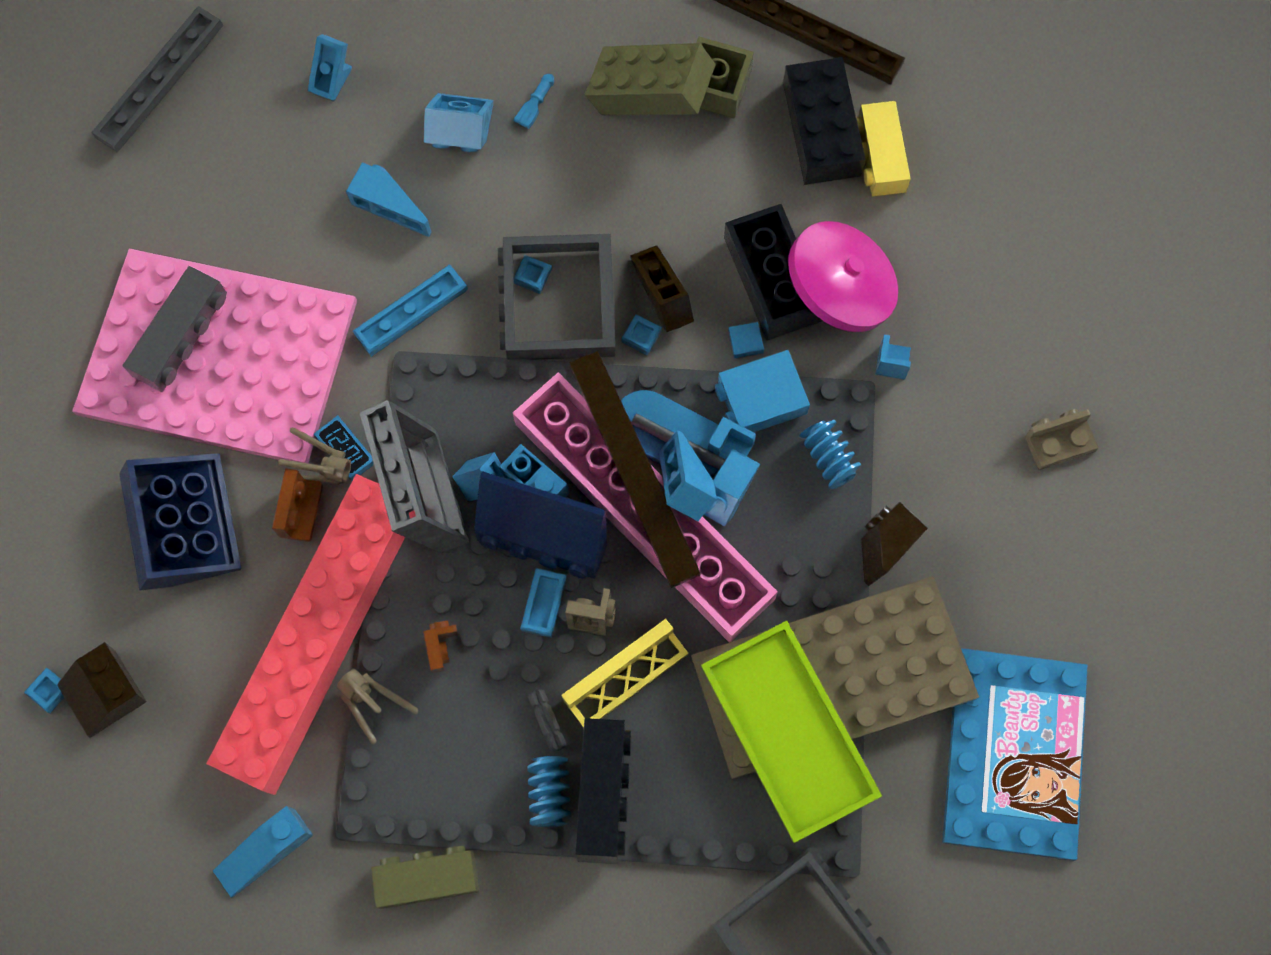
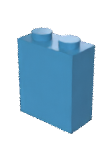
M789 350L720 372L718 384H715L719 401H725L728 412H725L726 418L752 432L806 415L810 407Z

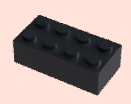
M843 57L786 65L783 87L804 185L860 177L866 159Z
M782 204L725 222V242L766 341L822 322L823 320L817 317L804 304L793 286L789 273L788 259L790 249L796 237Z
M584 719L575 853L578 862L618 864V856H625L626 836L625 831H620V822H627L628 802L627 797H622V789H629L630 769L629 763H624V756L631 755V730H625V720Z

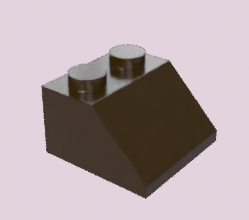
M901 502L891 509L886 505L864 526L868 530L861 538L864 582L870 586L887 574L928 529Z
M105 642L78 658L57 684L89 738L147 702L116 651Z

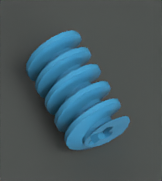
M836 420L816 423L799 435L800 438H806L804 446L807 449H812L810 452L811 458L819 459L816 463L817 468L820 470L825 469L822 477L825 480H831L828 485L831 490L851 481L856 476L855 471L861 466L860 462L852 464L849 462L855 455L854 451L843 452L849 442L843 441L838 443L837 439L843 432L841 430L831 431L837 423Z
M544 756L531 759L535 762L527 766V771L536 775L528 779V785L536 787V789L528 793V798L538 802L531 804L529 811L538 815L530 819V825L535 827L568 825L562 822V818L571 815V811L562 809L561 805L569 802L570 798L562 796L561 791L570 788V784L560 782V778L569 775V771L559 769V765L568 762V758Z

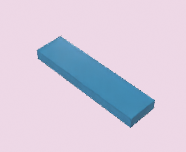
M449 264L354 329L353 333L372 357L468 290V287Z

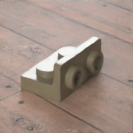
M1072 409L1061 414L1059 419L1050 421L1049 418H1044L1031 425L1032 428L1026 434L1025 439L1038 470L1096 452L1099 447L1087 422V419L1091 416L1088 409L1078 412L1077 409Z
M604 588L600 606L595 605L594 601L585 598H577L576 602L568 600L565 612L568 629L605 636L607 626L613 627L616 615V600L611 599V590Z

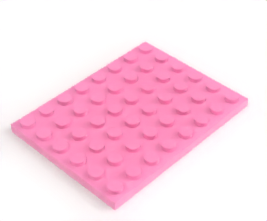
M129 249L72 412L82 417L272 459L309 463L313 445L290 433V428H296L316 439L314 433L319 430L357 299L355 296ZM191 266L220 281L227 292L223 306L216 310L211 317L207 331L200 335L194 343L190 357L183 360L177 369L175 380L172 384L166 386L163 392H160L132 377L122 365L187 267Z

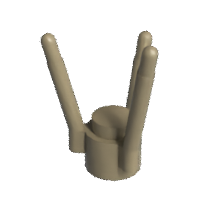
M290 428V433L331 456L329 458L324 457L320 466L283 459L278 460L279 465L320 473V475H302L304 479L337 485L346 483L351 470V460L345 458V452L335 450L296 428Z
M353 669L340 679L337 688L343 693L341 699L349 707L371 744H375L376 739L354 701L356 703L364 701L376 713L381 712V708L369 696L371 692L369 686L412 713H418V708L374 681L367 673L361 675L356 669Z

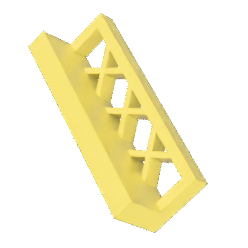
M664 619L561 695L583 728L585 718L576 707L586 698L599 700L598 712L591 719H602L689 654L673 633L674 628L667 619ZM666 639H669L679 652L669 660L656 658L657 646ZM653 650L652 657L645 656L647 653ZM638 660L651 662L650 674L643 679L630 677L631 666ZM655 663L662 664L660 667L654 670ZM627 669L626 676L619 675L621 672ZM612 679L625 681L624 693L618 698L604 696L606 683ZM629 682L637 683L633 687L628 689ZM601 688V694H600V695H595V694H593L594 692H596L598 689ZM603 701L611 702L602 709Z

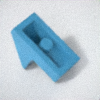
M323 34L317 36L308 85L309 92L330 100L336 99L352 69L351 65L345 63L347 43Z

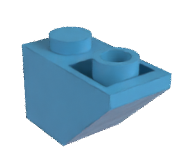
M522 444L500 465V469L512 481L565 498L569 494L567 483Z

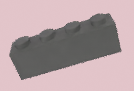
M191 266L187 267L122 365L132 377L160 392H163L166 386L172 384L176 378L177 369L183 360L190 357L194 343L200 335L207 331L211 317L225 302L227 292L220 281Z

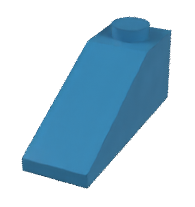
M362 162L346 190L351 205L429 237L431 228L428 219L390 174L379 165L373 164L370 166Z
M676 430L659 451L666 504L698 522L716 504L717 496L714 481L683 433Z
M286 806L259 826L213 872L230 897L233 898L311 838L313 834L297 811Z

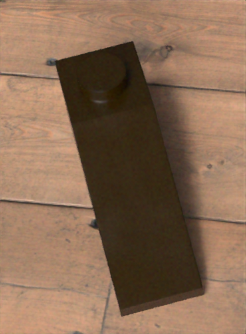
M656 245L630 255L652 307L666 332L694 322L689 295L659 247Z

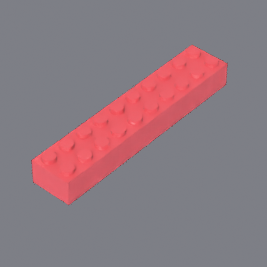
M358 474L355 475L209 757L207 765L263 792L276 795L405 539L404 536L393 532L391 529L379 483ZM415 511L409 512L410 519L416 516Z

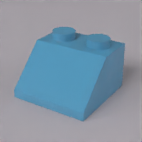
M437 93L425 107L424 143H431L435 148L461 147V150L466 152L481 150L487 141L493 100Z

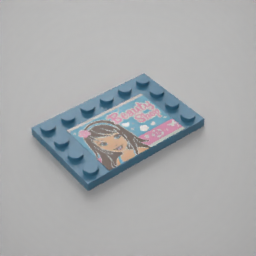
M961 648L979 698L954 706L952 710L942 843L1064 860H1077L1088 664Z

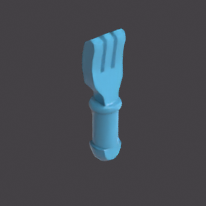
M545 74L541 78L538 87L531 94V99L523 104L515 116L514 122L530 129L539 114V103L544 102V97L554 84V76L552 74Z

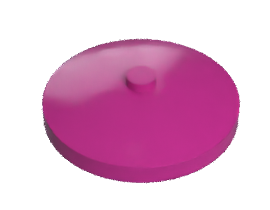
M824 221L809 226L794 241L788 259L789 273L793 286L804 304L821 320L844 331L865 332L878 327L892 314L898 300L897 278L885 253L866 234L844 223Z

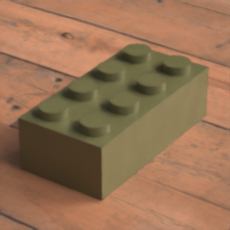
M701 43L603 46L585 96L601 115L698 114L716 64Z

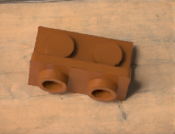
M285 468L272 529L280 538L309 542L312 539L323 484L320 481L304 479L299 471Z
M448 621L429 624L430 630L423 631L432 673L445 671L443 664L450 663L446 641L439 642L440 639L458 636L456 625L449 626Z

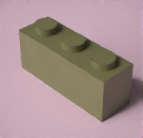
M465 846L446 848L445 855L433 856L432 851L412 854L413 860L400 862V857L380 859V866L371 867L376 908L384 909L478 893L479 885L474 852L471 850L466 851Z

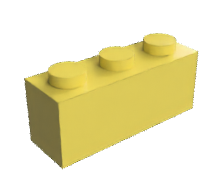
M896 101L861 105L859 116L856 119L866 159V169H864L865 185L870 186L872 197L906 193L911 178Z

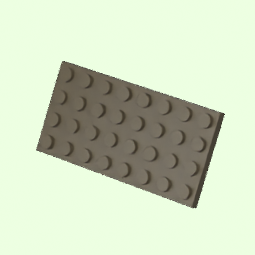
M934 576L789 623L852 740L979 698ZM765 631L691 655L732 780L756 771L701 665Z

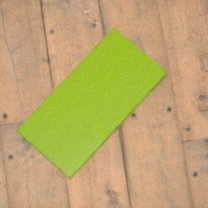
M788 621L701 665L793 843L882 797L880 790Z

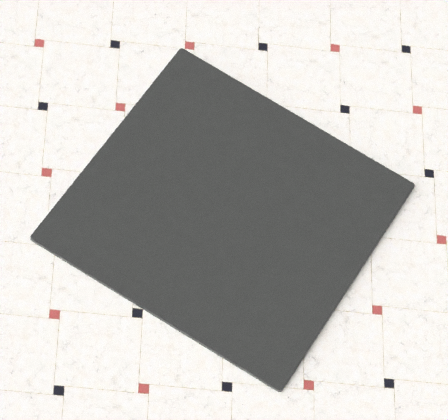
M397 352L394 357L389 401L437 430L469 543L441 554L405 537L362 622L356 670L361 675L367 673L374 681L418 708V713L414 714L370 686L371 692L369 696L381 708L380 713H376L364 701L360 703L354 701L371 729L376 743H370L351 712L336 831L337 838L343 841L438 848L465 846L466 850L576 858L584 728L566 705L561 695L664 619H667L674 628L673 633L689 654L602 718L625 720V730H631V755L624 756V763H629L630 769L629 789H622V797H627L628 802L627 822H620V831H625L626 836L625 856H618V861L780 872L803 853L809 851L812 856L818 853L830 869L826 872L827 876L857 877L860 874L862 808L793 843L757 773L754 772L733 780L731 779L691 658L693 654L729 642L675 587H670L668 580L607 517V548L595 579L590 577L585 579L577 578L568 572L569 570L560 567L550 569L542 566L538 560L529 557L527 559H519L512 556L507 550L501 548L491 550L485 548L477 541L474 531L477 500L467 501L453 479V475L467 460L495 452L502 464L520 444L567 483L569 494L566 498L596 507L516 426L513 412L558 372L582 395L569 362L533 359L507 360V358ZM604 364L620 400L632 392L648 390L656 392L718 425L723 417L726 418L725 412H728L725 401H719L715 390V384H718L719 373L722 371ZM799 376L810 403L808 414L754 432L756 434L755 442L747 457L760 463V466L734 517L723 526L703 515L778 591L775 601L733 641L769 630L785 621H788V623L869 597V586L864 582L861 538L868 532L864 526L871 520L875 384L872 381ZM836 420L837 423L831 431L841 430L843 432L837 439L838 443L848 441L849 444L843 452L854 451L855 455L849 462L850 464L860 462L861 466L855 471L856 476L851 481L831 490L828 487L831 480H825L822 477L825 469L820 470L817 468L816 463L819 459L811 458L810 452L812 449H807L804 446L806 438H800L799 435L816 423ZM432 437L425 439L428 446L434 444ZM406 446L407 452H408V455H409V459H410V462H411V466H412V469H413V473H414V476H415L416 484H417V487H418V491H419V494H420V498H421V501H422V505H423V508H424L425 516H427V512H426L425 505H424V502H423V498H422V495H421L420 487H419L418 480H417V477H416V473H415V470H414V466H413V463H412V459H411V455H410V452H409V448ZM648 458L650 464L662 475L661 464ZM717 474L711 476L712 480H714ZM536 568L567 575L552 638L524 632L520 629ZM604 588L611 590V599L616 600V615L613 627L607 626L605 636L568 629L565 614L568 600L576 602L577 598H585L594 601L595 605L600 606ZM448 621L449 626L456 625L458 636L440 639L439 642L446 641L450 663L443 664L445 671L432 673L423 631L430 630L429 624ZM666 639L657 646L656 658L669 660L679 652L671 641ZM651 650L645 656L652 657L653 650ZM636 661L631 666L630 677L645 678L650 674L651 662ZM655 663L654 670H656L662 664ZM625 669L619 675L626 676L627 669ZM610 680L606 683L604 696L618 698L624 693L625 681ZM629 682L628 689H630L637 683ZM601 688L598 689V690H597L596 692H594L593 694H595V695H600V694H601ZM539 689L545 691L548 699L547 705L551 706L560 727L559 733H562L566 742V747L556 752L550 751L546 742L548 738L543 735L534 713L536 709L532 708L528 698L530 693ZM586 698L576 707L584 718H591L598 712L599 700ZM603 701L602 709L611 702ZM863 736L852 741L864 761ZM544 756L568 758V762L559 765V769L569 771V775L560 778V782L570 784V788L561 791L562 796L570 798L569 802L561 805L562 809L571 811V815L562 818V822L568 825L555 827H535L530 825V819L538 815L529 811V806L538 802L528 798V793L536 789V787L528 785V779L536 775L527 771V766L535 762L531 759ZM806 866L796 873L812 875Z

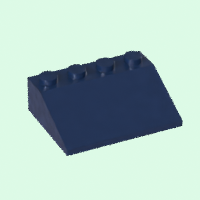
M220 453L126 460L119 475L139 591L173 587L242 569Z
M482 471L479 480L474 527L477 541L482 546L491 550H497V548L507 550L512 556L519 559H527L529 557L538 560L542 566L550 569L560 567L569 570L568 572L577 578L585 579L590 577L595 579L607 548L605 510Z

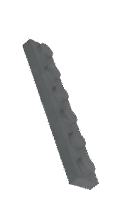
M198 6L91 132L93 136L118 152L223 27L221 20Z

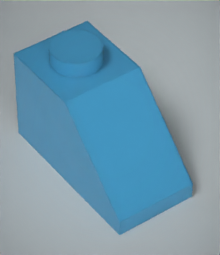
M733 449L713 480L717 496L716 504L709 513L704 515L725 526L734 517L760 463Z

